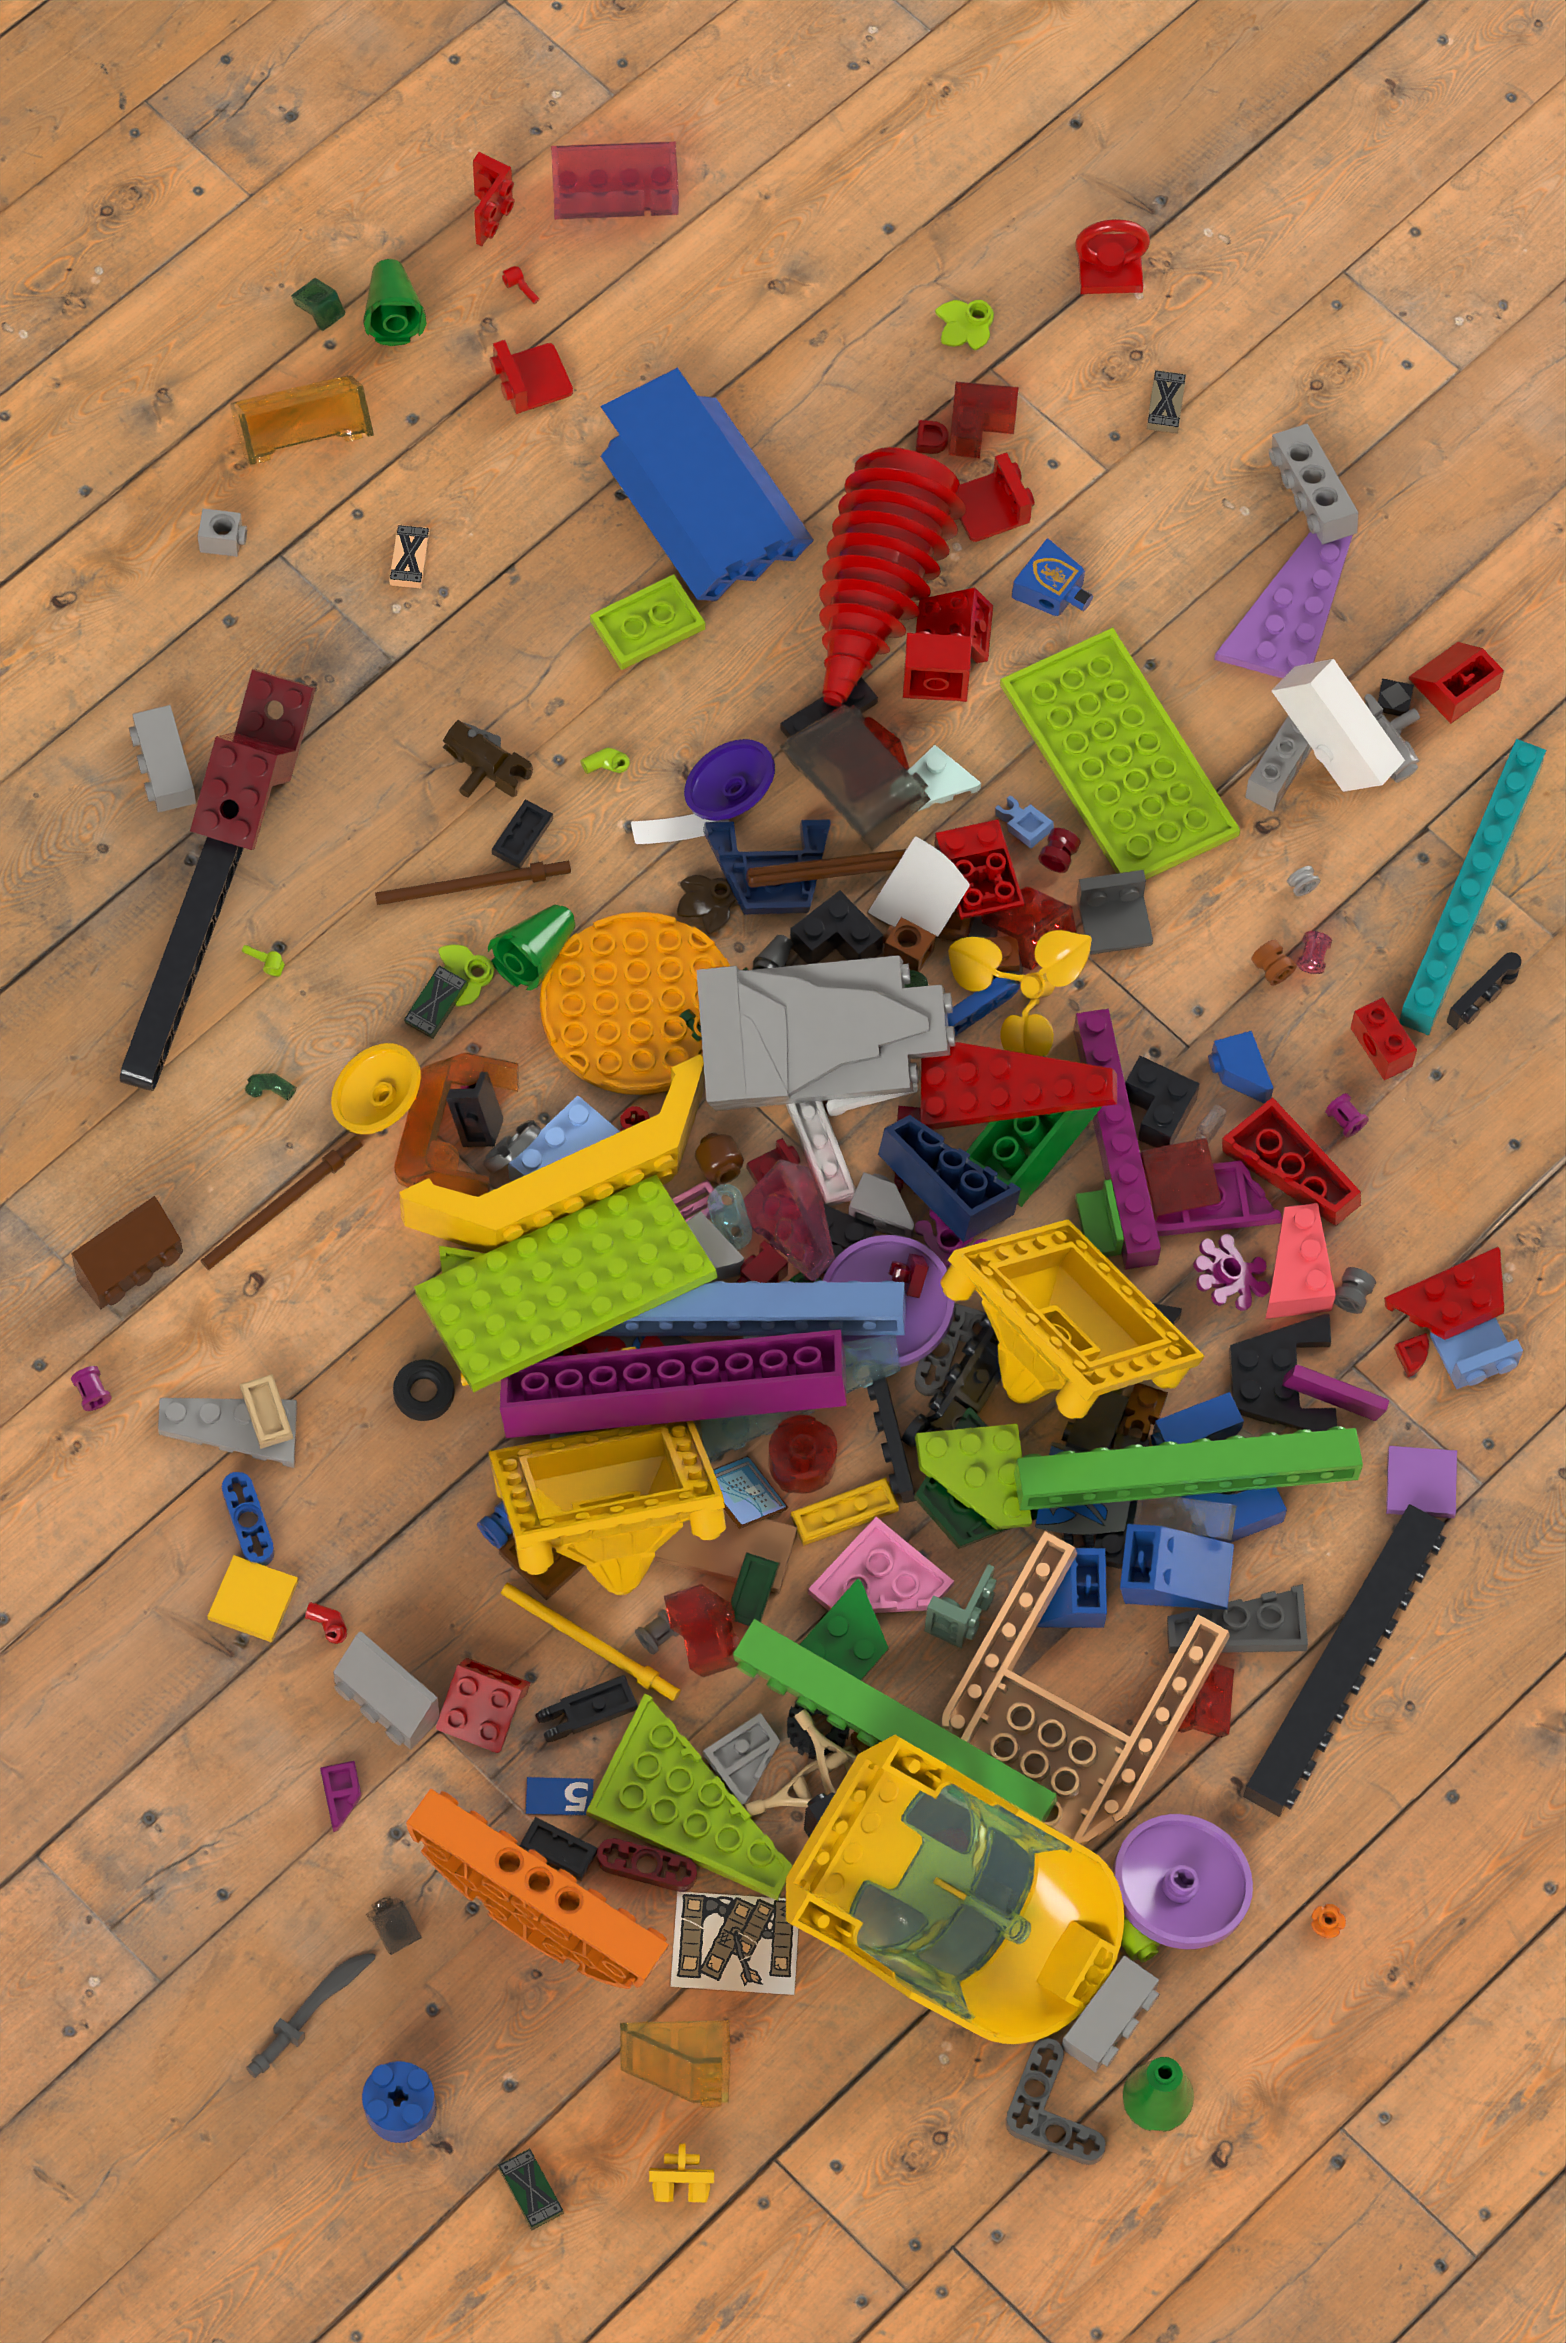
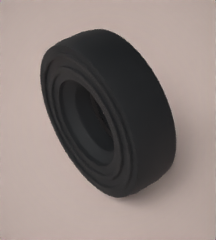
M421 1359L408 1363L398 1372L394 1380L393 1395L395 1403L403 1414L414 1420L429 1421L442 1416L449 1409L454 1399L455 1388L451 1374L443 1365L432 1360ZM429 1379L435 1383L437 1393L434 1398L429 1401H418L411 1395V1387L417 1380Z

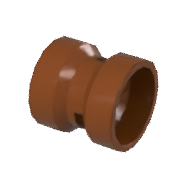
M1276 939L1263 944L1251 957V961L1258 969L1264 970L1265 978L1272 986L1286 980L1297 967L1290 956L1282 954L1283 947Z

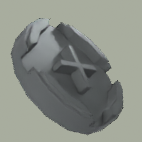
M528 1120L519 1125L514 1136H505L486 1155L483 1165L490 1173H494L506 1166L538 1137L541 1128L534 1120Z

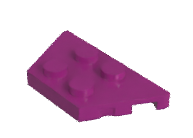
M1242 1161L1174 1168L1155 1224L1158 1237L1281 1224L1282 1216L1278 1209L1275 1210L1266 1199L1265 1192L1261 1186L1251 1179L1250 1172Z

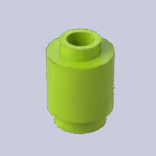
M1124 1915L1122 1947L1132 1961L1139 1959L1143 1963L1150 1960L1159 1952L1157 1947L1160 1943L1142 1934Z

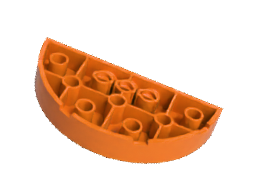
M433 1789L428 1791L407 1820V1829L413 1841L417 1843L422 1841L424 1844L421 1850L422 1854L460 1893L470 1901L477 1897L488 1910L487 1915L504 1928L561 1964L566 1959L578 1964L577 1971L587 1977L625 1989H630L632 1985L638 1988L644 1984L668 1949L669 1944L666 1943L667 1939L663 1934L651 1927L646 1930L636 1923L637 1919L623 1908L614 1909L606 1903L607 1899L598 1891L589 1888L588 1891L576 1884V1878L566 1870L559 1869L556 1871L546 1864V1858L537 1851L530 1849L527 1852L517 1845L518 1841L504 1830L495 1831L487 1825L488 1821L479 1813L473 1810L469 1813L457 1806L459 1804L458 1801L444 1791H441L439 1794Z

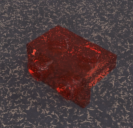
M1214 1664L1177 1732L1184 1733L1194 1729L1220 1738L1229 1735L1234 1669Z

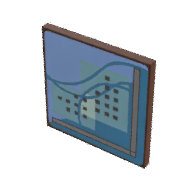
M749 1456L713 1469L723 1494L725 1505L723 1509L739 1529L788 1509L786 1503Z

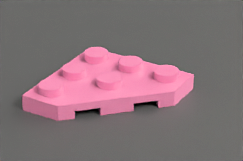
M875 1517L808 1589V1594L829 1611L851 1585L859 1579L864 1586L874 1613L927 1610L933 1595L942 1599L954 1586V1580L880 1519Z

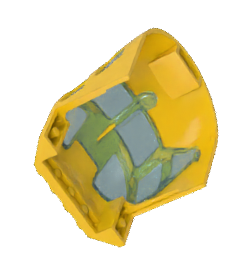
M893 1735L857 1755L786 1876V1921L838 1949L915 2002L985 2039L1002 2044H1022L1042 2039L1059 2031L1078 2017L1109 1977L1122 1942L1124 1905L1121 1890L1112 1870L1097 1854L897 1735Z

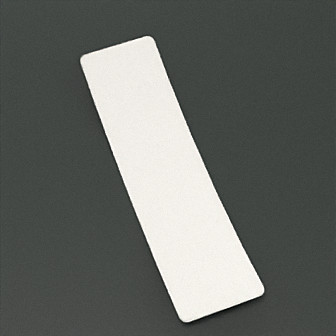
M691 814L668 819L632 821L631 827L636 844H653L705 836L703 832L705 822H729V819L712 821Z

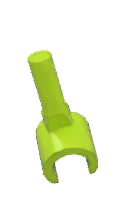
M248 945L243 946V953L265 962L263 967L265 973L274 977L281 976L285 964L278 952L270 951L267 954Z

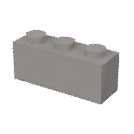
M171 705L132 714L134 726L129 727L133 747L140 746L141 754L136 755L140 773H147L149 782L144 783L148 801H155L158 812L196 804L194 787Z
M1124 1955L1063 2038V2050L1095 2073L1102 2064L1108 2067L1119 2052V2049L1115 2047L1122 2037L1129 2039L1137 2028L1139 2021L1136 2020V2017L1141 2010L1149 2011L1160 1994L1156 1990L1159 1979Z

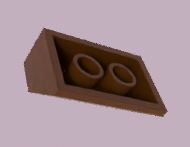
M153 1196L72 1252L71 1255L77 1281L97 1306L102 1309L108 1304L114 1305L125 1296V1292L134 1286H141L147 1283L153 1276V1273L161 1267H169L180 1258L183 1249L178 1233L157 1198Z

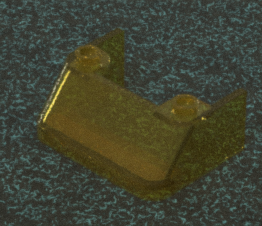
M353 376L336 377L243 399L230 404L244 458L250 465L271 460L270 455L275 453L276 449L335 435L337 437H344L346 442L363 438L362 433H365L368 437L374 436L363 385Z

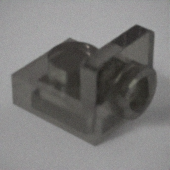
M384 1897L372 1904L373 1910L366 1914L390 1955L422 1938L404 1901L399 1898Z

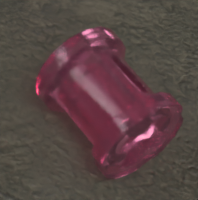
M1308 931L1304 933L1303 942L1305 945L1302 956L1297 958L1296 965L1306 973L1322 974L1326 967L1324 963L1325 954L1331 948L1332 939L1324 933Z

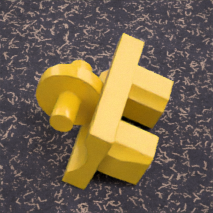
M679 2143L678 2154L664 2153V2164H677L678 2168H649V2182H652L655 2201H674L675 2182L688 2183V2202H707L710 2183H714V2169H685V2165H700V2154H686V2143Z

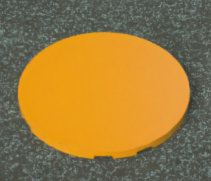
M629 912L593 922L592 926L578 934L575 933L568 939L542 981L540 1013L545 1036L560 1061L575 1075L596 1087L630 1095H646L669 1091L671 1086V1067L699 1054L703 1056L702 1040L697 1042L691 1036L693 1031L686 1025L685 1020L679 1017L681 1013L690 1009L696 1015L693 1018L695 1020L693 1025L694 1031L699 1037H702L697 1029V1025L701 1026L696 970L730 967L727 958L715 946V942L695 926L692 928L685 923L677 921L672 916L651 912Z

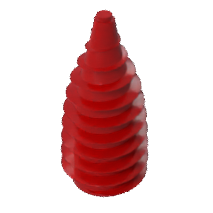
M895 447L876 449L869 454L863 455L856 461L855 472L850 474L845 481L846 494L842 496L838 504L840 515L832 524L834 537L828 542L826 547L829 560L826 561L822 568L823 578L826 583L819 590L820 599L825 606L819 613V620L827 631L822 636V644L827 650V658L824 660L826 671L822 694L824 695V702L831 706H842V703L848 700L852 690L857 686V682L865 670L873 668L871 661L877 654L882 655L890 652V647L885 643L888 638H899L906 634V628L899 620L914 619L919 615L920 610L914 601L923 600L930 596L931 590L925 581L934 580L939 577L941 570L936 561L942 560L949 555L950 549L945 541L953 539L957 535L958 528L954 520L960 519L966 513V506L957 496L960 488L957 476L939 461L919 452Z

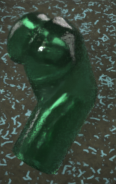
M275 1073L253 1074L247 1079L248 1084L245 1086V1092L252 1097H260L263 1090H271L287 1101L294 1096L297 1090L296 1086Z

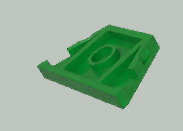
M859 1579L851 1585L799 1644L861 1681L889 1650L864 1586Z

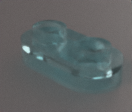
M721 1184L714 1188L708 1196L709 1212L713 1225L739 1251L751 1241L752 1227L739 1189L731 1184ZM722 1195H728L731 1198V1205L727 1206L722 1203ZM731 1228H739L741 1237H734L731 1234Z

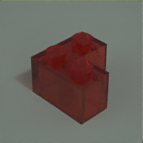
M956 381L949 455L980 458L983 431L1014 434L1019 387Z
M703 1584L664 1596L670 1629L681 1635L684 1639L690 1670L703 1678L737 1667L738 1663L735 1662L733 1653L740 1640L733 1631L731 1621L735 1620V1614L729 1601H726Z

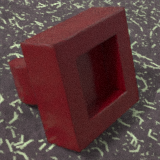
M910 1253L907 1264L892 1261L888 1274L892 1275V1281L904 1282L905 1294L907 1296L920 1298L929 1266L923 1256Z

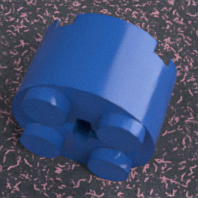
M403 2061L381 2064L374 2068L363 2087L362 2102L367 2121L381 2138L394 2143L410 2142L427 2131L433 2124L437 2110L433 2085L427 2072L418 2066ZM398 2098H405L400 2106H394V2102H397Z

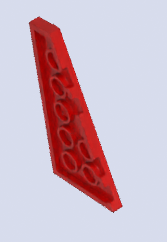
M956 1042L955 1046H950L951 1055L921 1058V1123L932 1130L1117 1105V1074L1113 1068Z

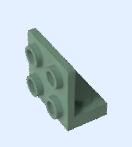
M987 1565L965 1610L950 1598L942 1597L940 1599L933 1595L927 1607L924 1631L961 1649L966 1639L973 1640L980 1626V1621L978 1620L982 1610L987 1611L995 1596V1592H993L997 1580L993 1579L995 1567Z

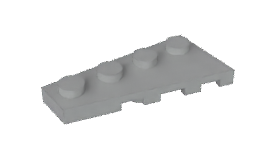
M160 1398L158 1432L159 1435L199 1445L205 1443L217 1446L223 1451L231 1453L237 1451L252 1455V1458L263 1461L269 1459L281 1462L283 1466L295 1468L297 1400L281 1399L293 1439L260 1449L244 1399Z

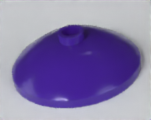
M749 739L730 741L714 748L697 762L686 780L684 796L687 805L698 817L712 821L731 819L747 812L764 797L773 781L775 762L772 754L762 743Z

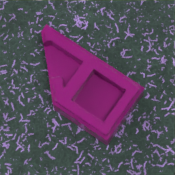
M355 1761L320 1768L333 1832L339 1831L362 1797Z

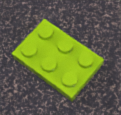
M674 574L590 615L591 624L621 670L705 630L706 625Z

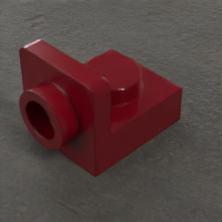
M781 1138L776 1141L775 1149L749 1161L746 1169L762 1195L798 1178V1164L801 1163L796 1149L792 1145L788 1147L784 1139Z

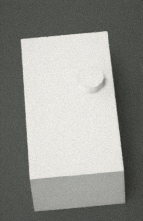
M1334 659L1295 666L1273 688L1272 693L1314 750L1316 758L1324 764L1343 792L1383 785L1405 761Z

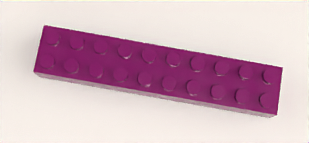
M841 1329L548 1357L501 1379L500 1412L506 1438L847 1406L846 1357Z

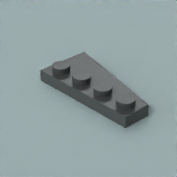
M1303 1584L1291 1587L1290 1591L1277 1594L1275 1591L1261 1594V1598L1244 1602L1242 1599L1228 1602V1610L1201 1608L1167 1617L1169 1653H1177L1198 1614L1229 1631L1230 1637L1221 1653L1307 1651L1308 1648Z

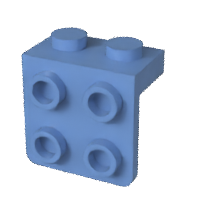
M1496 1318L1446 1340L1430 1332V1337L1456 1390L1467 1385H1476L1498 1373L1510 1372L1518 1366L1523 1352L1518 1339L1507 1342Z

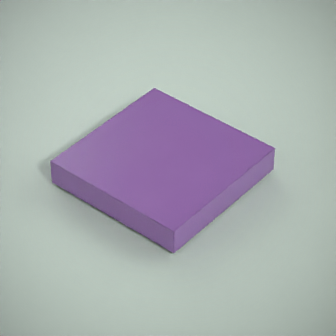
M1389 1446L1387 1456L1386 1514L1403 1515L1408 1505L1411 1504L1433 1517L1455 1518L1457 1450Z

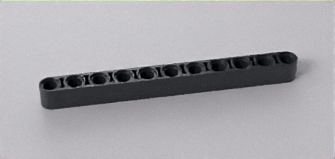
M231 799L225 801L223 805L224 814L229 818H235L239 812L238 804ZM210 837L206 838L125 1056L120 1073L121 1083L149 1091H154L244 850L243 847Z

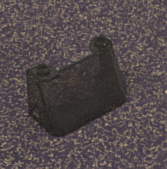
M843 704L790 736L779 747L789 762L818 789L841 814L849 826L861 836V840L868 848L873 851L931 800L925 792V789L929 786L917 772L911 776L862 723L866 718L855 705L848 708Z

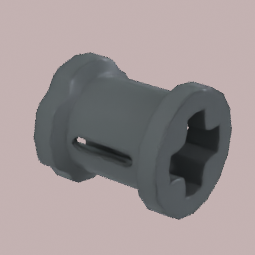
M661 1609L658 1612L657 1618L644 1628L638 1627L635 1630V1634L643 1647L654 1655L659 1651L658 1647L672 1636L677 1637L680 1635L681 1629L675 1619L666 1610Z

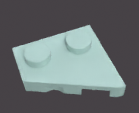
M934 745L891 786V793L911 810L917 812L929 808L934 803L942 804L951 801L953 796L967 791H971V794L978 792L981 788V782Z

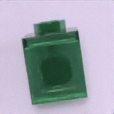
M317 278L312 279L291 295L295 305L311 314L317 327L322 331L345 315V310L336 290Z

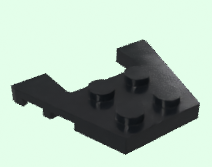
M1323 1314L1230 1345L1229 1359L1232 1397L1242 1416L1273 1425L1279 1423L1296 1428L1297 1431L1307 1429L1317 1432L1337 1427L1336 1408H1301L1299 1392L1282 1386L1285 1374L1297 1365L1296 1348L1330 1347V1314Z

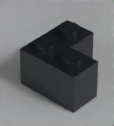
M841 890L790 928V940L793 943L792 949L807 964L819 963L835 949L847 961L876 958L882 953L884 935Z
M1139 1056L1125 1082L1129 1102L1147 1110L1140 1125L1138 1140L1168 1154L1197 1100L1200 1083L1145 1057Z

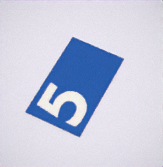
M527 1777L526 1814L586 1815V1811L593 1799V1779Z

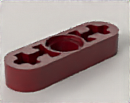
M617 1838L604 1840L597 1850L599 1867L613 1875L679 1892L691 1889L697 1879L695 1863L685 1856ZM612 1849H617L618 1856L629 1859V1852L634 1853L631 1859V1869L626 1868L627 1860L616 1858L614 1863H609L608 1856L604 1853L609 1854ZM646 1856L652 1857L657 1862V1868L651 1873H642L637 1868L639 1859ZM663 1861L668 1862L667 1870L677 1872L680 1867H685L686 1874L690 1875V1877L684 1876L682 1881H677L676 1874L665 1871V1878L660 1877L663 1870Z

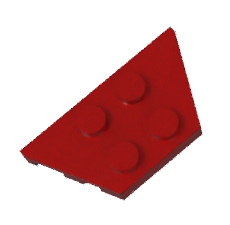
M1496 1247L1384 1297L1385 1307L1391 1312L1397 1309L1407 1314L1410 1322L1420 1327L1428 1328L1431 1333L1444 1340L1504 1314L1501 1250L1499 1247Z

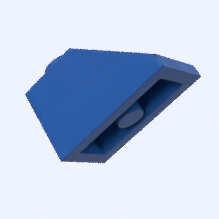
M1252 1031L1214 1041L1212 1053L1208 1055V1060L1214 1074L1218 1073L1221 1083L1261 1103H1266L1271 1099L1274 1088Z

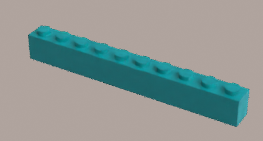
M1519 739L1515 740L1407 995L1399 1019L1401 1025L1430 1035L1538 778L1546 749Z

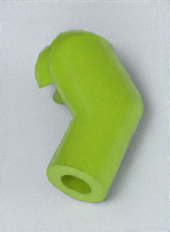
M609 747L580 760L586 774L600 768L622 773L630 766V760L626 754Z

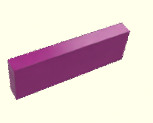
M1298 1364L1285 1374L1282 1383L1284 1387L1376 1421L1387 1411L1390 1401L1387 1398Z

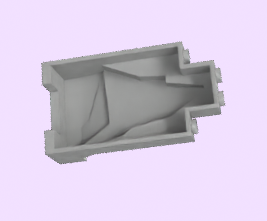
M900 956L746 971L739 970L737 966L696 970L706 1100L715 1111L914 1092L913 1083H918L917 1063H911V1059L951 1055L950 1046L956 1045L954 1026H948L947 1013H953L951 993H945L943 985L905 988V984H910L909 965L903 964Z

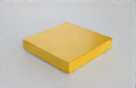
M233 1555L208 1613V1620L273 1643L298 1584V1577Z

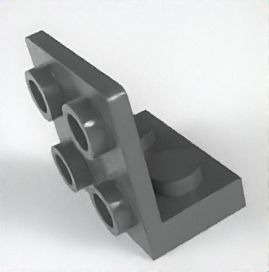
M1144 870L1079 879L1076 898L1084 934L1092 938L1089 954L1147 947L1153 944V936L1144 900L1146 885Z

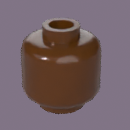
M710 1133L701 1139L700 1145L695 1151V1159L708 1181L726 1184L739 1176L744 1158L731 1136Z

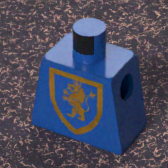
M1048 538L1013 581L1012 589L1013 599L1054 616H1060L1069 603L1084 612L1090 605L1093 595L1082 589L1085 575L1083 567Z

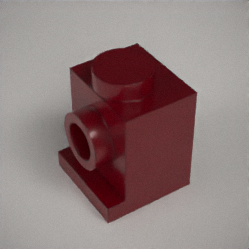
M764 1240L760 1244L759 1254L757 1256L754 1254L749 1256L740 1268L741 1277L736 1283H746L748 1281L779 1283L788 1275L789 1262Z

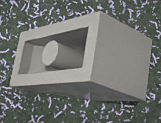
M864 1172L849 1205L848 1215L876 1226V1230L879 1232L912 1239L914 1222L896 1185L883 1175H870Z

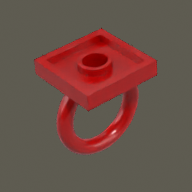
M1121 219L1100 221L1083 229L1077 235L1075 242L1078 254L1080 294L1143 293L1141 256L1145 254L1150 245V236L1146 229L1135 222ZM1108 232H1124L1119 234H1103Z

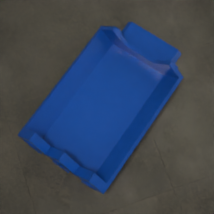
M678 368L600 406L619 433V436H616L609 442L608 448L600 457L697 600L717 601L736 580L756 581L775 560L795 561L814 541L717 398L697 396Z

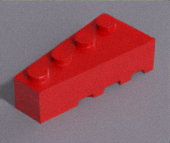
M1273 1097L1222 1138L1223 1153L1235 1161H1242L1246 1168L1301 1204L1318 1203L1320 1216L1335 1226L1361 1206V1191Z

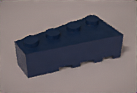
M911 1115L884 1128L878 1155L963 1242L1014 1215L1021 1188L1012 1182L1009 1185L1005 1184L997 1178V1172L988 1166L984 1169L969 1160L970 1154L961 1148L958 1150L951 1148L944 1143V1137Z

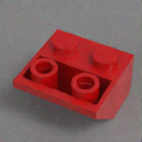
M1457 642L1410 675L1409 680L1452 724L1499 690L1504 670L1483 648Z

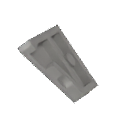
M760 1713L703 1750L702 1754L724 1783L729 1793L733 1794L741 1805L744 1806L777 1750L780 1740Z

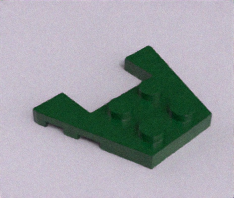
M969 1407L954 1430L987 1427V1425ZM926 1476L913 1497L958 1549L1012 1529L996 1530L974 1509L966 1507L947 1492L948 1489L933 1477L929 1478ZM1032 1509L1030 1512L1033 1521L1037 1519L1038 1509Z

